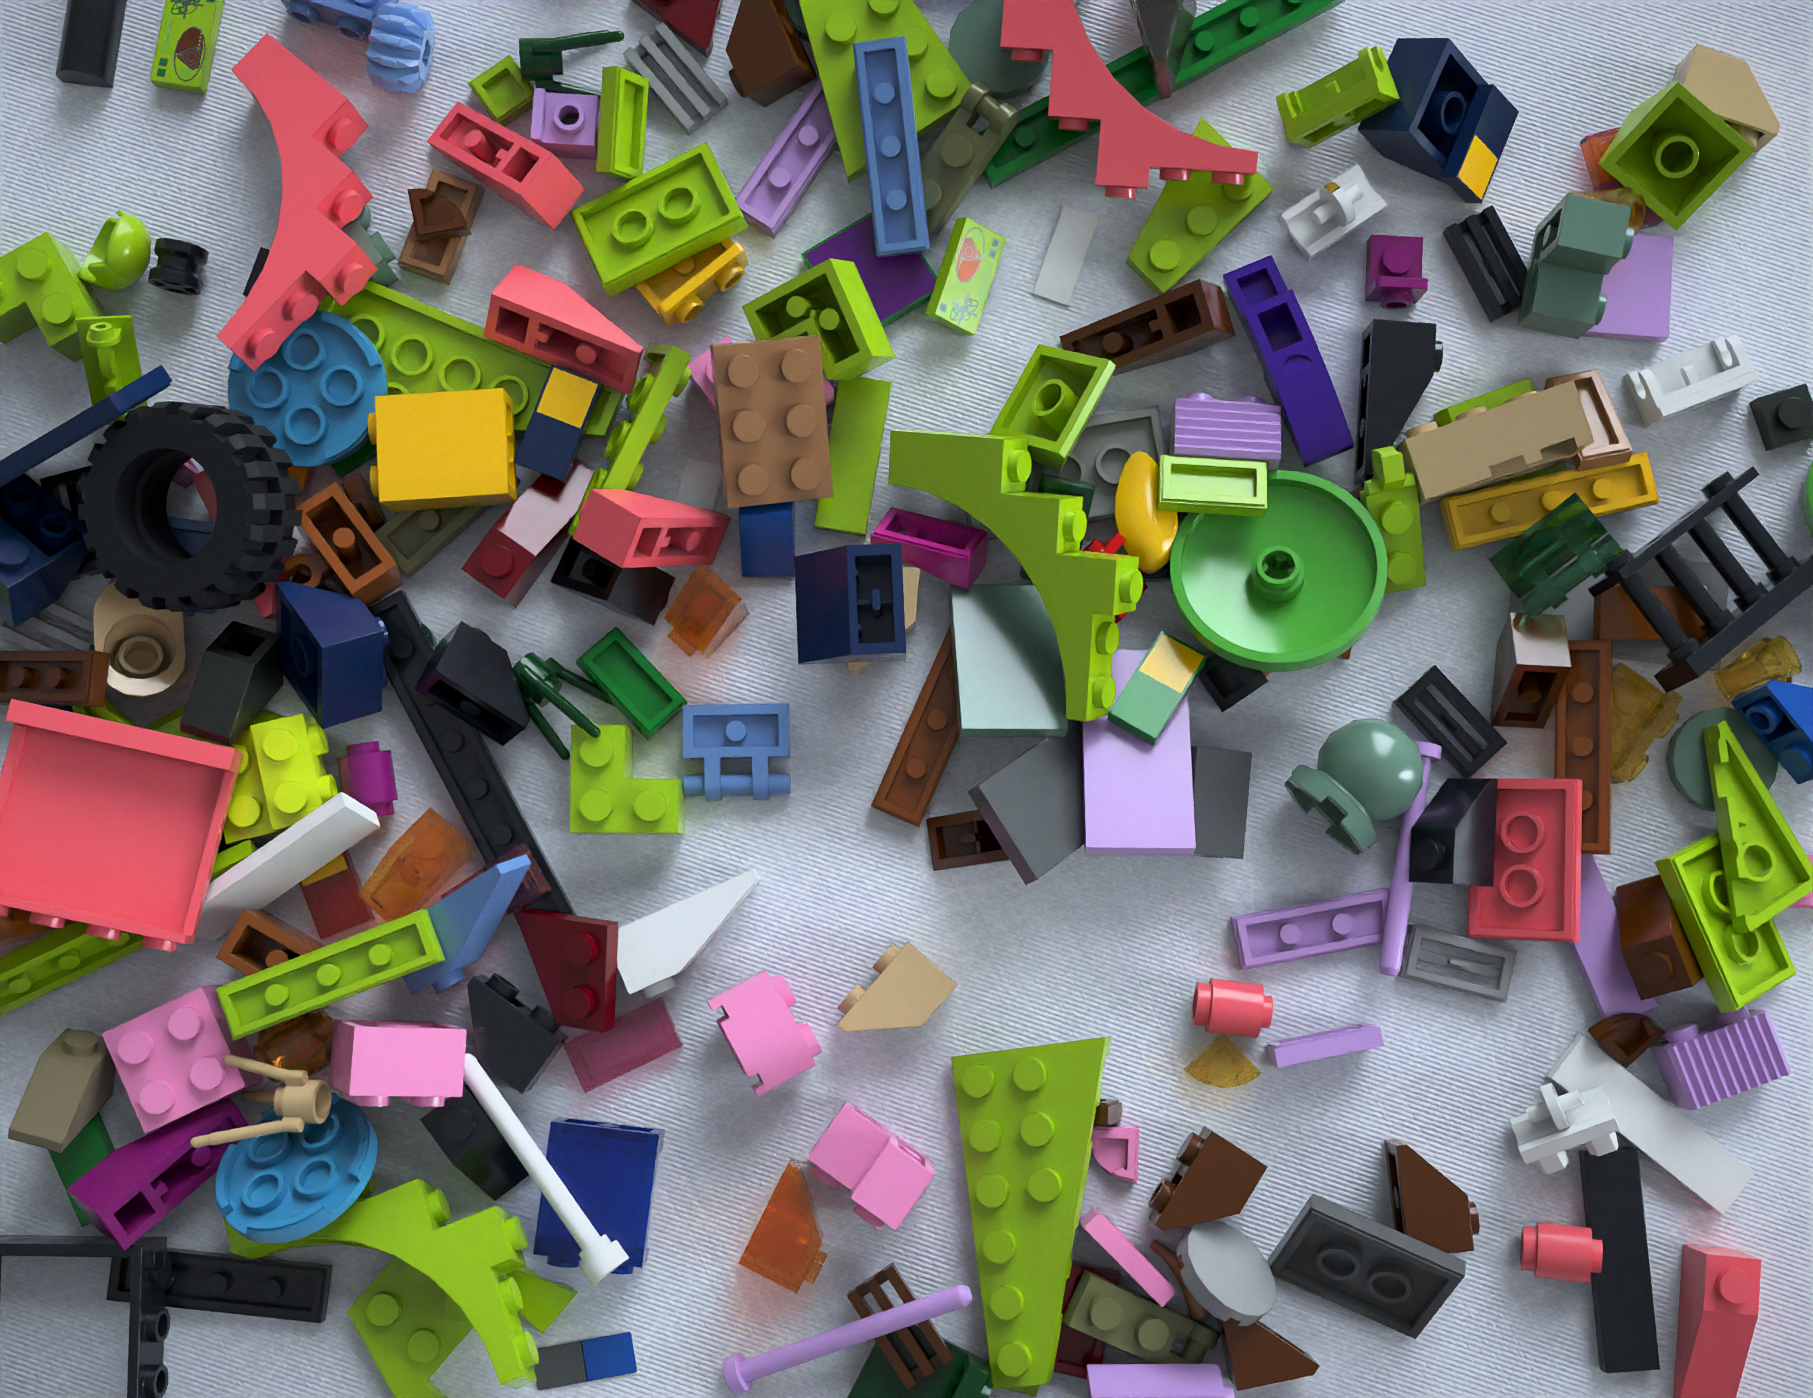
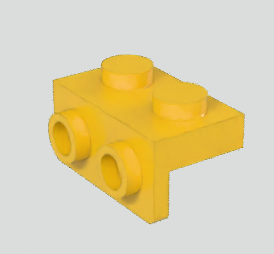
M729 237L633 287L669 329L678 321L684 324L697 316L705 306L703 301L716 290L727 291L742 279L745 274L744 268L749 265L746 251L739 242L734 243Z

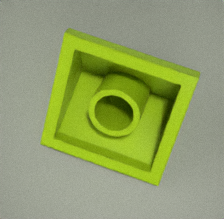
M1675 80L1629 113L1598 163L1677 231L1756 149L1681 83Z
M1038 344L989 435L1028 438V452L1031 459L1060 474L1109 386L1116 365L1108 359Z

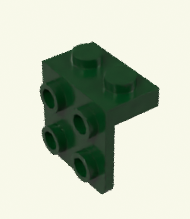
M918 1324L908 1327L928 1358L936 1353ZM897 1332L888 1333L910 1369L917 1366V1363ZM943 1338L953 1354V1359L945 1365L941 1364L935 1369V1372L927 1377H922L917 1381V1384L907 1390L877 1342H875L847 1398H989L993 1384L987 1381L990 1375L988 1361Z

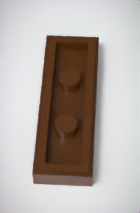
M0 651V705H9L11 699L42 706L104 707L110 653L100 651Z

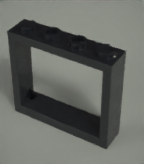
M0 1235V1291L2 1256L130 1257L127 1398H162L168 1386V1369L163 1364L164 1340L170 1328V1315L165 1308V1285L170 1278L172 1268L170 1255L166 1253L167 1237H140L124 1251L106 1236Z

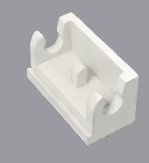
M1736 335L1725 339L1720 337L1712 342L1623 376L1645 429L1739 393L1760 380L1757 370L1753 369L1745 348Z

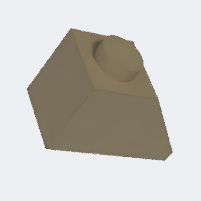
M66 1028L40 1055L9 1127L8 1139L62 1153L112 1097L116 1066L103 1037H99L87 1030Z

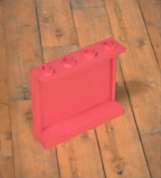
M11 699L5 720L13 723L14 727L0 773V916L7 917L10 907L31 911L29 922L63 929L66 919L88 923L85 934L118 941L122 931L144 935L141 946L168 952H175L177 943L194 944L243 753L234 748Z

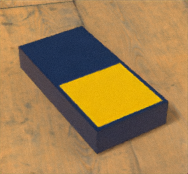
M1494 84L1478 85L1441 175V178L1466 203L1482 204L1519 113Z
M552 364L514 463L566 483L604 385L601 382Z

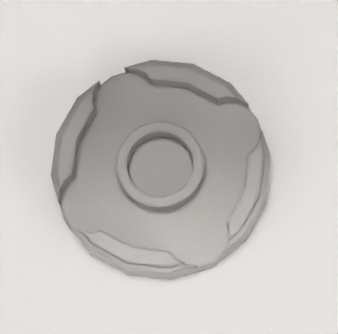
M1210 1220L1193 1225L1182 1236L1176 1247L1177 1258L1182 1255V1262L1184 1264V1267L1179 1270L1185 1286L1194 1299L1212 1316L1225 1322L1233 1318L1240 1321L1239 1326H1249L1259 1321L1272 1309L1276 1299V1285L1271 1269L1255 1244L1239 1230L1223 1222Z

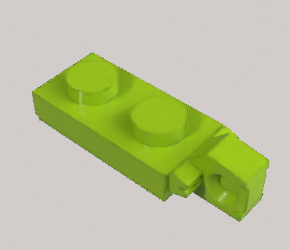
M1393 446L1371 450L1374 479L1364 481V490L1359 491L1360 503L1376 522L1386 546L1388 576L1385 594L1426 586L1420 507L1418 486L1415 483L1414 474L1411 472L1405 473L1403 455L1401 452L1393 449Z

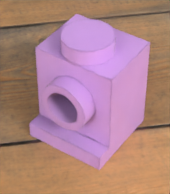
M534 88L531 141L552 152L557 158L597 160L600 115L599 96L547 93L544 88ZM563 118L578 119L573 125H564L562 123Z

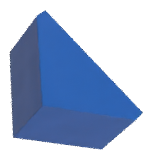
M795 501L739 507L742 577H795Z

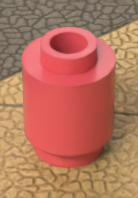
M1211 978L1209 983H1196L1192 1004V1025L1204 1026L1205 1032L1258 1038L1261 1028H1270L1273 998L1272 996L1264 995L1262 984Z
M1537 1222L1536 1227H1522L1521 1270L1533 1271L1536 1278L1588 1284L1591 1273L1601 1274L1603 1243L1602 1240L1592 1239L1591 1228Z

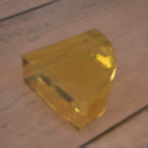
M1220 1034L1184 1069L1194 1079L1206 1085L1219 1088L1238 1087L1254 1080L1261 1074L1256 1066L1225 1034Z

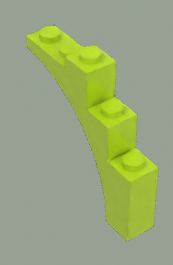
M920 429L891 430L888 484L925 491L960 507L989 528L1019 560L1041 595L1057 636L1064 669L1066 719L1087 722L1108 715L1109 708L1112 706L1116 694V683L1114 678L1111 677L1112 658L1119 643V628L1115 623V615L1136 611V603L1139 601L1143 590V577L1141 572L1138 571L1139 556L1080 550V542L1085 536L1087 527L1086 514L1082 510L1083 497L1025 491L1026 481L1030 476L1032 466L1031 456L1028 452V438Z
M371 1175L359 1197L343 1214L315 1233L294 1241L274 1244L252 1241L235 1231L223 1216L231 1252L250 1259H257L291 1248L332 1244L376 1249L400 1258L429 1276L461 1307L484 1342L502 1386L518 1389L537 1381L533 1365L539 1363L537 1347L530 1332H523L517 1313L518 1310L523 1309L522 1296L514 1278H507L506 1276L507 1273L526 1266L522 1249L528 1247V1240L523 1224L518 1216L512 1217L511 1213L498 1206H493L446 1225L445 1222L451 1220V1211L447 1198L441 1189L436 1190V1187L418 1178L371 1197L370 1194L376 1191L373 1175Z

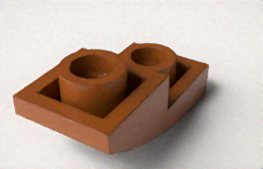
M1613 586L1594 598L1593 639L1661 640L1621 586ZM1649 586L1688 638L1695 636L1698 640L1704 635L1700 629L1703 622L1675 586Z

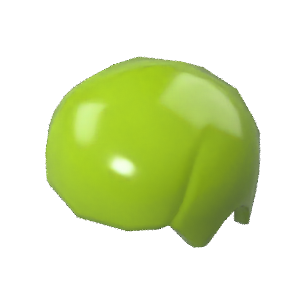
M117 210L115 213L121 217L120 219L110 217L106 220L78 274L80 279L107 290H122L131 286L143 276L150 264L152 239L144 223L136 216L121 210Z

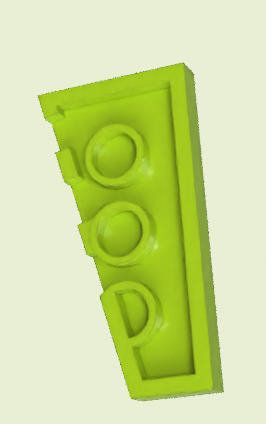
M649 343L643 359L651 363V367L648 373L646 372L639 381H635L633 391L630 395L626 396L625 401L628 402L627 409L631 411L627 421L621 420L612 429L604 451V457L609 459L610 462L606 470L598 467L594 471L568 530V534L574 536L579 523V511L588 498L591 489H624L633 491L644 469V465L639 463L648 443L654 445L661 437L667 424V417L663 413L671 397L677 398L689 381L691 369L687 368V365L692 357L691 354L674 345Z

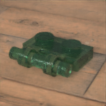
M1575 492L1488 560L1519 599L1533 588H1537L1520 602L1534 619L1550 606L1556 609L1568 600L1566 594L1591 575L1596 579L1609 568L1606 564L1624 550L1610 534L1591 547L1592 543L1608 531ZM1575 556L1578 557L1576 560H1574L1572 563H1570L1563 570H1561L1559 573H1557L1555 576L1551 578V575L1554 572H1556L1558 569H1560L1562 566H1564L1566 563L1572 560Z

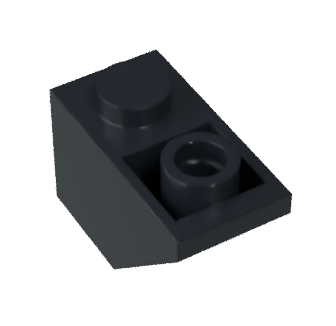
M493 973L490 979L485 975L473 976L467 984L478 1062L519 1093L523 1094L532 1089L569 1037L559 1030L561 1025H556L553 1014L540 1005H536L531 1010L516 998L520 992L519 989L496 973Z

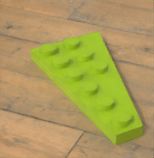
M798 0L848 184L867 172L852 43L905 36L918 139L953 117L957 112L962 98L971 86V83L913 0Z
M368 280L366 286L360 292L354 294L342 307L330 296H327L319 304L317 311L324 310L343 317L371 340L385 366L388 395L504 388L513 400L514 432L526 431L552 366L551 363L484 337L485 328ZM604 385L584 437L607 439L625 398V393Z
M1111 1036L951 1057L993 1389L1046 1385L1052 1381L1063 1319L1061 1309L1066 1281L1070 1278L1075 1229L1079 1226L1093 1146L1091 1136L1096 1107L1100 1105L1103 1085L1100 1084L1105 1056H1108Z

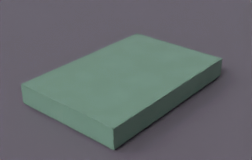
M951 584L948 591L959 737H1065L1068 731V719H1066L1062 660L1055 630L1034 585L973 584L971 589L967 590Z

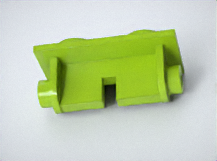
M132 315L76 318L93 406L142 377ZM147 400L142 404L138 405L137 407L133 408L132 410L140 406H148ZM127 413L110 422L108 424V427L111 426L116 420L126 421L125 416L127 415Z

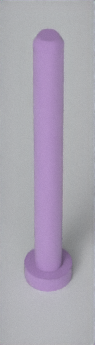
M1415 741L1418 744L1423 762V786L1411 807L1402 813L1380 954V972L1388 976H1396L1401 970L1414 883L1409 882L1411 828L1425 810L1431 763L1439 762L1441 758V746L1423 741Z

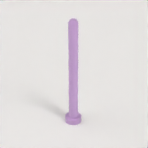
M959 1284L745 1359L741 1353L731 1355L723 1360V1374L726 1384L734 1395L748 1392L752 1388V1381L966 1307L972 1301L971 1291L968 1286Z

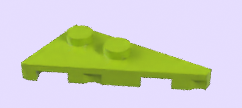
M1723 720L1704 729L1703 735L1732 924L1736 934L1740 935L1752 932L1813 891V864L1727 722Z

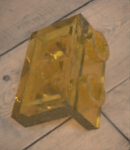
M1622 662L1613 666L1612 784L1623 783L1625 780L1631 782L1642 772L1649 761V756L1645 754L1646 750L1655 738L1662 739L1674 727L1680 716L1675 710L1683 700V697L1675 691L1663 693Z

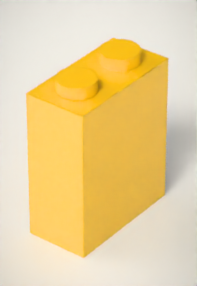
M504 388L375 396V413H369L368 415L369 439L372 445H377V465H372L370 468V486L373 496L379 497V502L391 512L514 504L518 500L516 464L514 463L516 454L513 400Z

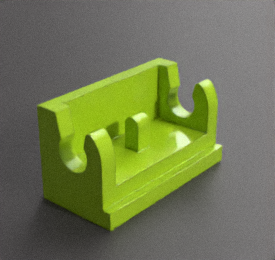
M1367 46L1358 51L1359 58L1299 91H1293L1289 94L1284 92L1276 97L1288 142L1310 149L1400 101L1381 47L1374 46L1370 49Z

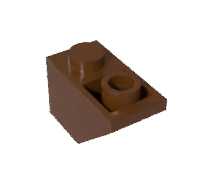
M1204 1126L1199 1135L1195 1132L1190 1133L1182 1144L1176 1160L1181 1162V1165L1171 1181L1166 1178L1162 1179L1154 1190L1148 1202V1206L1153 1211L1148 1218L1155 1226L1163 1231L1240 1214L1268 1166Z

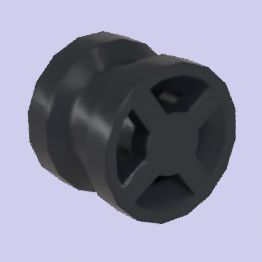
M170 238L156 239L154 252L158 257L157 265L150 269L148 282L170 292L200 295L203 285L199 277L200 268L207 264L209 252L198 245Z

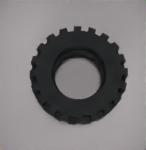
M175 401L156 402L152 407L140 406L127 413L125 416L126 421L116 420L103 434L107 440L105 444L95 443L87 460L92 463L89 472L82 473L79 489L85 490L84 504H78L79 520L86 522L88 533L82 536L88 551L97 553L99 559L95 564L105 579L117 578L114 584L115 588L129 599L138 598L142 606L155 610L169 609L171 612L225 609L238 606L241 600H252L262 594L266 588L264 582H276L285 570V565L280 561L283 557H292L297 546L298 539L293 538L292 534L294 526H301L303 510H296L295 496L301 495L298 478H290L287 470L293 466L292 461L285 449L273 448V445L277 442L274 434L263 425H254L253 418L239 410H228L225 406ZM191 458L197 461L209 476L217 501V515L213 532L206 545L195 556L185 551L174 537L168 522L166 507L168 490L173 477L180 467Z

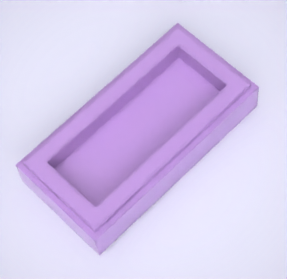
M1365 1022L1268 1042L1265 1049L1268 1063L1280 1068L1382 1047L1384 1043L1380 1027Z

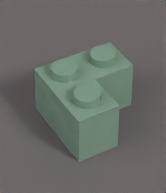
M1567 193L1535 229L1517 321L1518 327L1579 339L1594 325H1598L1601 322L1607 303V295L1601 293L1604 275H1608L1612 267L1621 259H1626L1632 247L1634 228L1628 226L1631 207Z

